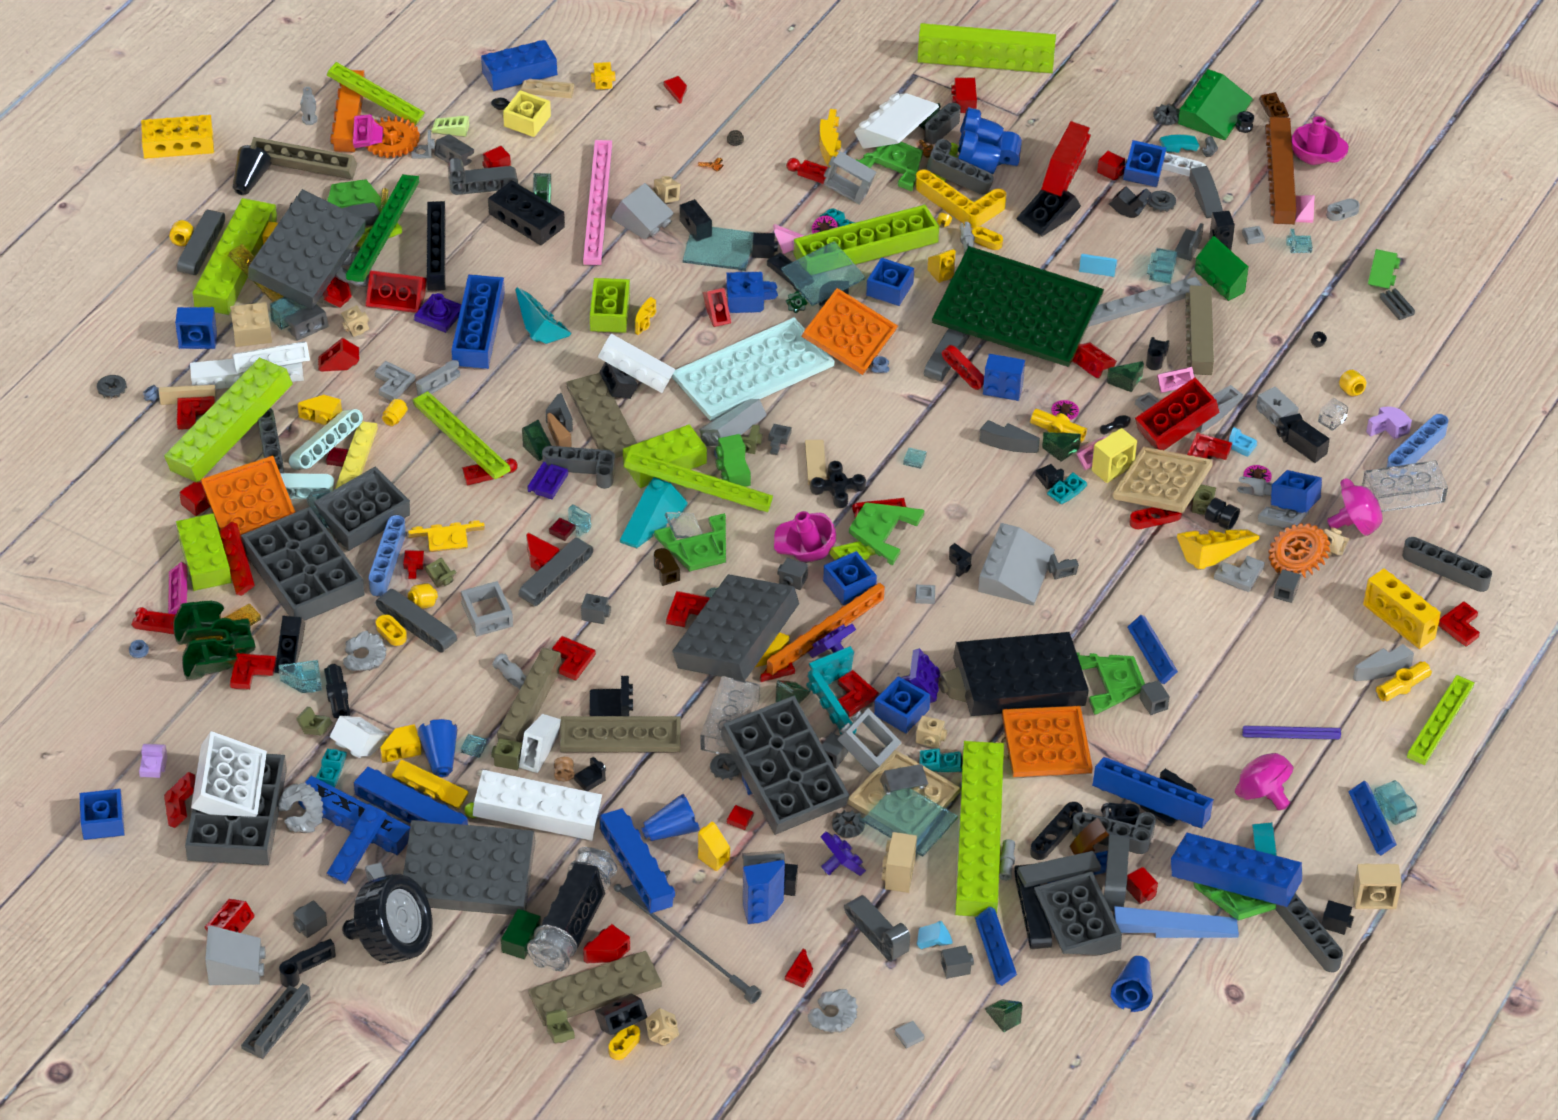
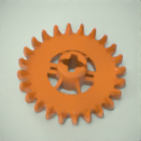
M395 115L393 121L388 116L387 122H385L381 117V123H378L376 119L374 121L383 127L382 143L365 146L374 155L379 154V157H402V154L407 155L408 151L412 152L414 150L413 147H417V143L420 141V133L414 122L410 125L409 119L404 123V118L401 117V120L398 122Z
M1300 523L1298 527L1294 524L1291 529L1286 527L1285 532L1280 531V536H1275V542L1270 544L1271 548L1268 551L1270 554L1269 560L1277 573H1281L1282 569L1297 574L1302 573L1303 577L1306 578V571L1313 575V567L1319 571L1318 563L1325 565L1322 557L1329 558L1325 552H1330V542L1327 534L1324 533L1323 529H1318L1316 525L1311 527L1310 523H1307L1305 526L1303 523Z

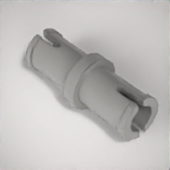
M965 222V228L963 223L959 226L964 254L968 246L974 247L973 242L975 239L969 222Z
M1010 839L1003 841L1002 855H1000L999 878L1005 881L1012 878V865L1015 864V841Z

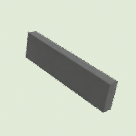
M1090 851L1018 867L1017 873L1024 887H1029L1088 872L1100 871L1101 865L1095 853Z

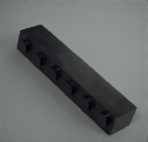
M445 201L427 202L428 291L446 290Z

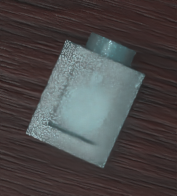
M1290 229V234L1286 236V245L1290 247V252L1312 253L1311 236H1295L1294 229Z
M572 504L568 508L569 522L575 524L576 536L580 538L591 529V514Z

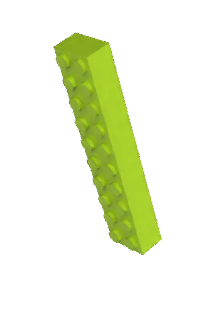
M964 741L955 915L976 917L988 907L994 908L997 914L1004 743Z

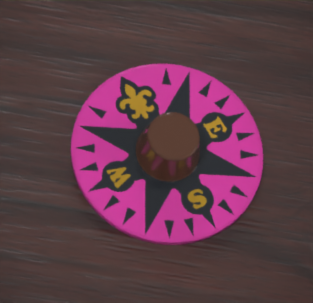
M821 216L814 221L812 234L837 228V222L830 216Z
M1068 400L1057 401L1051 408L1053 415L1056 416L1061 413L1066 415L1069 420L1076 418L1079 414L1078 406Z
M1261 465L1249 466L1244 471V477L1263 479L1266 482H1270L1272 478L1270 470Z

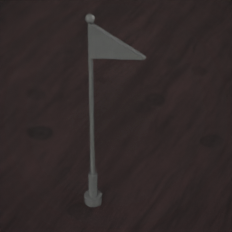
M670 870L664 872L666 879L670 874ZM620 884L614 886L616 892L622 893L727 976L733 985L745 993L744 999L749 1003L754 1004L758 1001L762 994L758 987L755 985L750 987L736 975L728 973L654 913L650 914L633 884L622 888Z

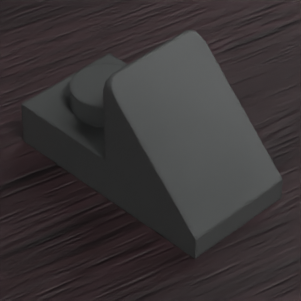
M559 393L546 409V423H548L547 414L552 413L571 432L573 431V419L562 393Z

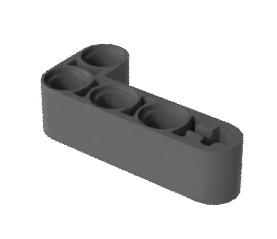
M945 139L938 140L930 154L926 166L927 169L982 195L989 193L994 180L993 175L949 155L952 147L951 143Z
M454 158L448 162L450 190L455 195L498 191L510 181L518 184L516 169L512 166L464 171L461 159Z
M547 446L542 450V460L547 465L553 464L568 469V472L596 474V484L603 489L613 485L615 454L610 450Z
M1079 812L1073 817L1072 834L1075 837L1091 822L1099 818L1108 834L1130 836L1129 852L1136 854H1145L1149 850L1156 822L1155 816L1149 812L1139 814L1135 825L1085 812ZM1109 836L1098 842V844L1108 846Z
M1109 834L1104 897L1111 911H1114V906L1124 907L1130 836Z
M864 895L844 905L845 913L888 961L892 962L909 952L910 933L903 923L893 927Z

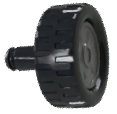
M391 874L370 880L361 887L355 899L354 918L345 921L342 926V932L350 940L359 938L365 950L374 959L382 963L391 964L413 959L426 950L432 937L433 918L428 899L419 884L406 875Z

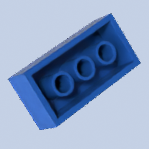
M546 40L481 56L482 73L493 91L520 85L524 80L528 79L540 80L558 75L557 58Z

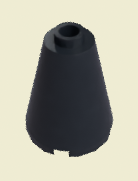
M244 145L238 150L232 187L239 195L248 194L271 166L270 155L261 148L256 147V149L250 148L251 145Z

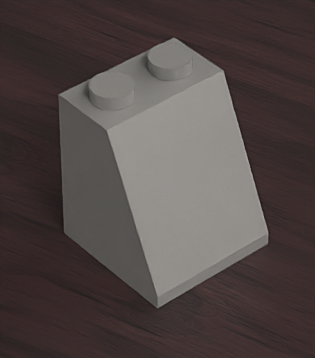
M644 183L620 202L611 219L646 240L649 236L654 237L661 227L666 228L672 222L670 219L674 213Z
M208 926L205 961L209 985H260V976H264V963L261 962L266 957L265 946L261 945V938Z

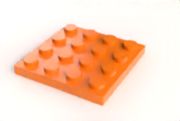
M837 288L805 329L801 337L864 375L874 358L878 356L895 333L898 325Z
M273 456L201 479V484L214 513L219 530L230 522H235L238 525L240 535H243L296 513Z
M1081 706L1002 710V720L1013 777L1092 773L1093 767Z

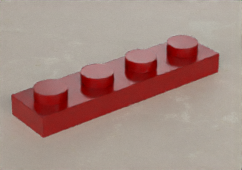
M230 522L219 531L229 564L235 592L237 595L242 596L252 589L255 584L238 525L235 522Z

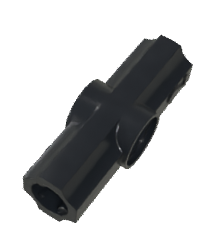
M330 664L324 669L327 683L328 702L331 703L333 718L338 719L339 716H350L347 685L343 680L341 666Z

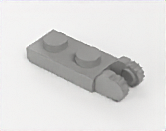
M456 360L447 362L445 366L416 381L417 395L420 396L427 391L433 394L460 377V371L457 369L459 368V362Z

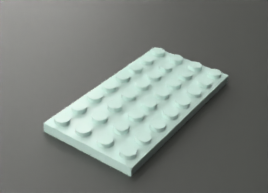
M794 317L676 369L671 377L710 421H713L749 399H762L833 367L834 360L827 352L801 337L805 328Z

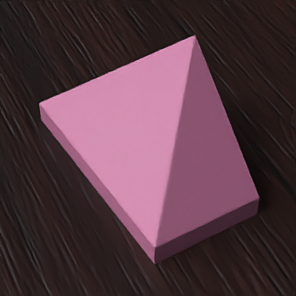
M1315 195L1296 196L1297 212L1295 222L1313 223Z
M773 225L783 254L794 250L795 238L805 236L779 225Z
M1192 367L1158 374L1160 392L1176 390L1193 379Z
M1106 436L1079 448L1076 454L1084 470L1092 467L1094 445L1099 440L1106 438Z

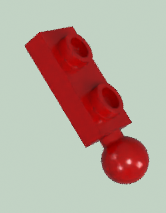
M790 158L786 163L787 169L791 172L797 171L798 176L822 184L826 179L824 177L828 168L826 166L804 160L800 164L796 158Z
M512 458L505 460L510 466V472L508 473L515 472L518 468L517 461ZM478 464L462 467L467 486L494 479Z

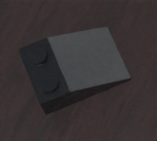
M1040 190L1016 219L1043 237L1071 219L1081 205L1076 196L1069 191H1064L1061 196Z

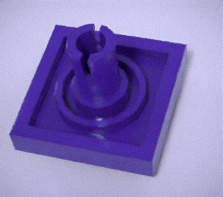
M432 294L414 315V320L446 333L459 318L462 304L444 298L443 294Z
M853 624L848 626L841 625L828 633L827 636L812 644L814 648L808 653L814 658L826 650L831 649L835 653L844 649L841 640L853 633L856 628Z
M920 648L915 649L912 654L910 674L902 676V678L929 693L930 703L937 701L939 677L941 676L940 670Z
M826 831L820 836L833 853L821 865L828 875H831L841 864L859 876L866 871L861 865L863 863L862 859L857 854L853 855L850 851L852 847L846 840L842 841L836 834L831 835Z

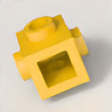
M611 62L593 63L594 72H591V83H595V89H611L612 81H615V71L611 70Z

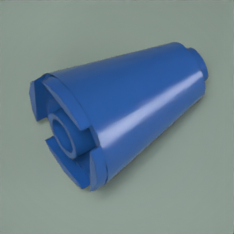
M446 719L431 720L429 725L424 726L423 723L418 728V736L432 773L440 778L447 777L453 771L458 731L456 723L453 725L451 720Z
M684 793L644 821V827L641 828L645 838H650L651 841L695 833L700 830Z
M1143 956L1132 957L1113 983L1111 998L1119 1008L1124 1010L1125 1007L1131 1009L1130 1012H1138L1149 1007L1153 999L1150 962L1147 958Z

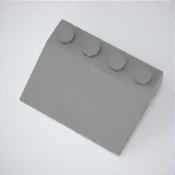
M1000 523L979 576L978 592L1034 606L1048 570L1047 562H1049L1050 556L1054 554L1055 549L1020 527Z

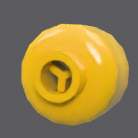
M184 220L176 221L169 233L171 242L176 246H186L194 232L193 226Z
M1353 369L1344 372L1339 380L1340 388L1352 397L1362 394L1367 384L1366 379Z
M424 583L411 587L407 598L420 608L427 609L435 605L438 593L430 584Z

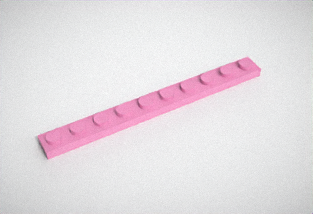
M595 140L583 265H601L612 140Z

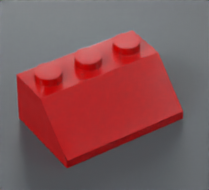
M370 270L366 306L417 313L425 297L427 278Z

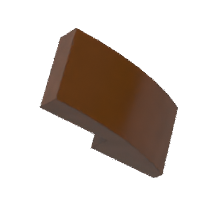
M1276 92L1260 95V103L1269 118L1289 117L1284 102H1280Z
M1097 818L1076 836L1069 847L1074 855L1090 851L1094 852L1093 846L1109 836L1100 819Z

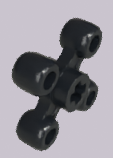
M832 461L828 465L829 480L815 477L810 482V490L815 495H820L824 491H830V494L834 496L833 503L837 508L847 506V489L860 492L866 487L864 475L856 474L852 478H847L843 473V465L839 461Z

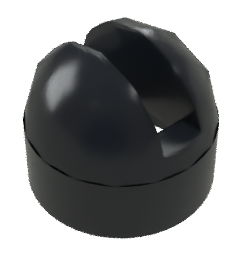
M1317 331L1313 334L1311 343L1316 347H1322L1327 337L1323 332Z

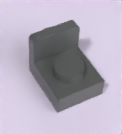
M1052 554L1049 562H1047L1048 571L1053 574L1055 580L1076 575L1079 567L1077 559H1065L1058 563L1055 554Z

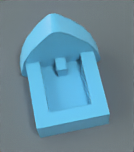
M1233 427L1229 437V442H1232V450L1248 457L1257 446V440L1242 434L1241 430Z
M942 921L919 928L917 945L920 949L937 944L945 946L953 943L949 931Z

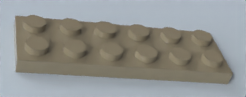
M600 373L566 382L567 389L598 449L610 450L615 454V458L623 456L624 448L637 444L614 397L611 396Z
M561 716L560 752H680L681 716Z
M643 951L528 990L543 1026H546L545 1014L547 1012L565 1008L567 1018L606 1006L631 993L639 995L662 987V982L647 951Z

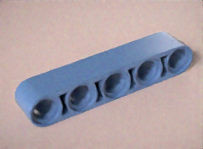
M1443 414L1434 415L1388 457L1386 474L1391 478H1399L1442 440L1447 432L1448 417Z
M394 515L387 521L369 574L370 593L374 596H382L387 592L406 536L405 519L402 516Z

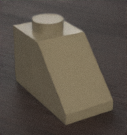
M959 667L941 673L939 686L942 693H947L951 699L966 702V690Z

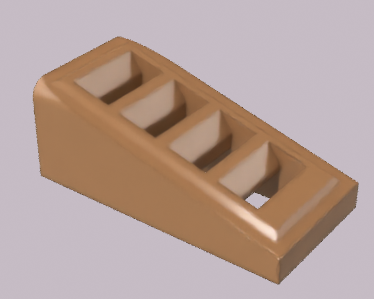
M548 413V429L556 446L571 447L570 432L552 413Z

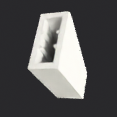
M542 714L524 732L519 768L535 773L539 772L558 738L561 719Z

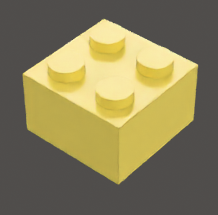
M520 90L503 111L504 127L535 137L551 117L550 101Z
M1123 428L1112 432L1103 440H1099L1094 445L1092 472L1106 483L1126 472L1135 460L1137 440Z

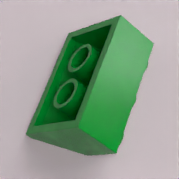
M1213 236L1196 257L1194 271L1228 301L1245 293L1249 266Z

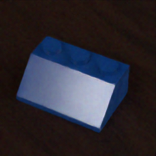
M784 860L743 867V908L748 924L768 921L783 903Z

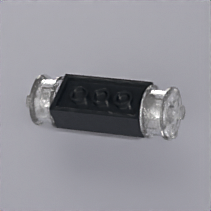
M582 847L575 853V861L570 863L568 867L567 878L559 888L558 896L552 902L547 917L543 919L542 926L536 928L534 939L527 945V952L537 967L554 971H563L568 968L570 957L576 953L606 894L605 891L611 884L610 879L617 873V865L609 852L592 847Z

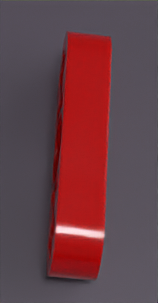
M948 345L942 351L943 359L973 389L979 390L984 385V375L955 346Z
M1155 507L1132 512L1129 524L1132 528L1138 530L1179 521L1182 513ZM1152 514H1158V515H1160L1161 517H1160V518H1153L1151 515H1152Z

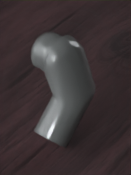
M1209 136L1205 139L1207 148L1203 147L1202 149L1206 157L1213 156L1218 150L1213 137Z

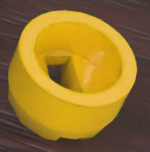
M939 213L937 218L938 225L944 224V227L949 226L952 216Z

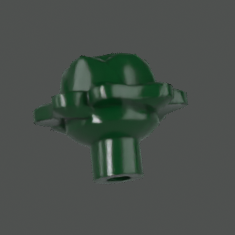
M799 291L788 294L789 299L786 300L788 310H793L794 313L804 311L805 305L808 303L805 300V294H800Z

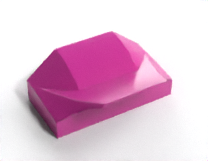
M371 114L354 116V148L382 143L383 127L374 121Z

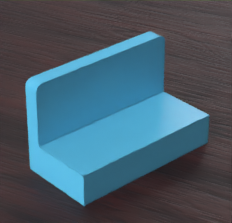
M1081 254L1079 272L1115 276L1116 259Z

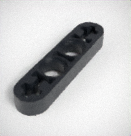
M1069 802L1032 842L1030 848L1031 857L1036 860H1043L1048 857L1072 830L1074 815L1083 812V807L1080 803ZM1066 822L1068 825L1066 827H1060L1057 825V823ZM1046 835H1055L1056 839L1049 840L1046 838Z

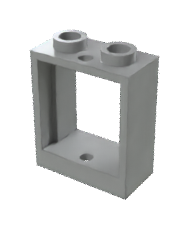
M840 151L836 157L833 156L828 164L831 167H828L824 174L826 179L823 184L860 205L869 191L876 171ZM839 167L862 180L861 185L858 186L837 174V168Z
M498 581L461 591V603L476 637L513 627V614ZM497 597L502 610L477 617L472 603Z
M868 708L863 713L858 711L851 718L853 723L851 725L847 723L840 730L842 734L837 740L871 774L902 742ZM861 722L885 745L876 756L852 733Z

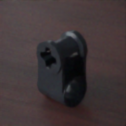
M1151 337L1147 352V368L1150 370L1162 368L1165 356H1167L1169 350V340L1165 342Z
M1105 803L1101 806L1103 817L1132 825L1136 824L1140 814L1139 807L1132 803Z

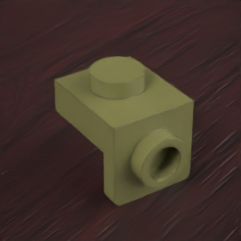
M752 424L749 437H742L745 444V453L755 454L758 444L761 445L763 434L760 433L759 425Z
M442 557L425 567L426 572L436 587L449 585L454 581L453 577L457 573L455 569L452 571L449 569Z
M306 707L296 718L304 734L321 736L333 723L330 717L315 715L311 707Z
M565 1008L545 1014L547 1032L554 1043H563L575 1038L574 1030L568 1022Z

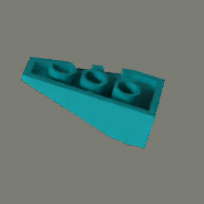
M518 287L515 289L524 325L530 333L529 337L537 343L541 341L548 344L569 337L572 334L562 322L558 321L557 323L553 318L554 315L544 309L543 305L530 293Z
M653 477L620 538V543L634 548L640 547L653 537L654 530L665 528L671 520L679 518L688 502L671 483Z

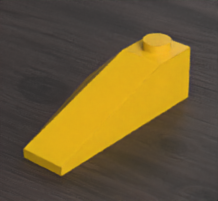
M1248 529L1226 530L1225 533L1208 530V534H1199L1198 531L1177 534V539L1186 561L1197 569H1205L1208 566L1221 562L1259 540L1260 537Z

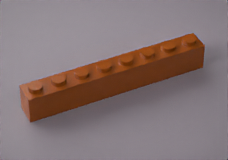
M1270 117L1269 124L1265 125V134H1268V136L1266 135V146H1269L1266 151V157L1269 158L1267 160V169H1270L1268 170V181H1271L1269 182L1268 191L1272 193L1269 196V204L1272 205L1270 206V216L1273 217V224L1295 225L1297 211L1290 118Z

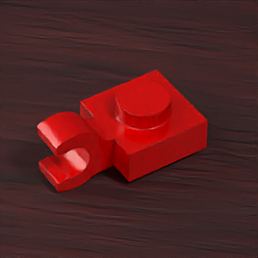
M405 550L404 569H408V579H416L417 569L423 570L424 551Z

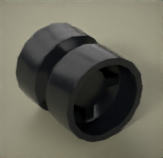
M1215 497L1207 507L1205 519L1212 523L1219 522L1220 527L1231 530L1238 520L1240 509L1231 504L1226 506V502Z

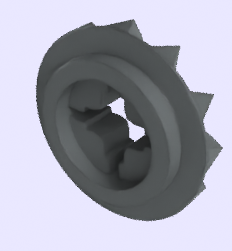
M1161 104L1160 107L1155 108L1153 117L1161 124L1172 125L1179 121L1180 109L1175 108V105L1169 106L1167 104L1164 106Z
M1155 191L1148 197L1149 207H1153V210H1160V213L1162 210L1168 212L1169 209H1174L1176 205L1175 196L1167 191Z
M107 375L97 383L98 393L102 394L104 398L108 396L111 399L113 396L119 397L120 393H125L127 388L125 379L118 375Z
M730 753L719 754L710 763L711 773H714L715 778L720 777L723 781L725 778L732 780L733 777L739 776L740 770ZM723 763L729 768L728 771L723 768Z
M843 810L842 813H837L836 817L833 818L832 826L838 835L852 838L863 832L865 821L860 813L856 814L853 810L851 812ZM845 821H847V822L852 821V825L849 824V823L846 825V824H845Z

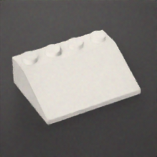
M895 93L889 97V101L879 106L880 109L871 113L867 120L861 122L854 132L863 149L898 144L939 107L938 104L907 93Z
M211 731L201 744L191 808L210 815L256 817L267 751Z

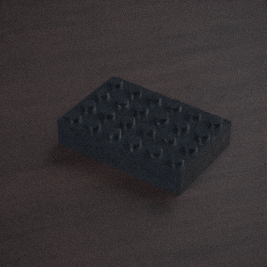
M1070 632L960 641L955 644L953 659L956 668L959 667L966 690L965 699L971 717L1002 714L1003 709L1086 705L1089 689Z

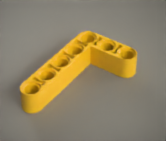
M919 170L916 173V190L964 225L965 222H969L971 228L981 226L1005 210L1007 194L1003 189H994L973 202L930 171Z

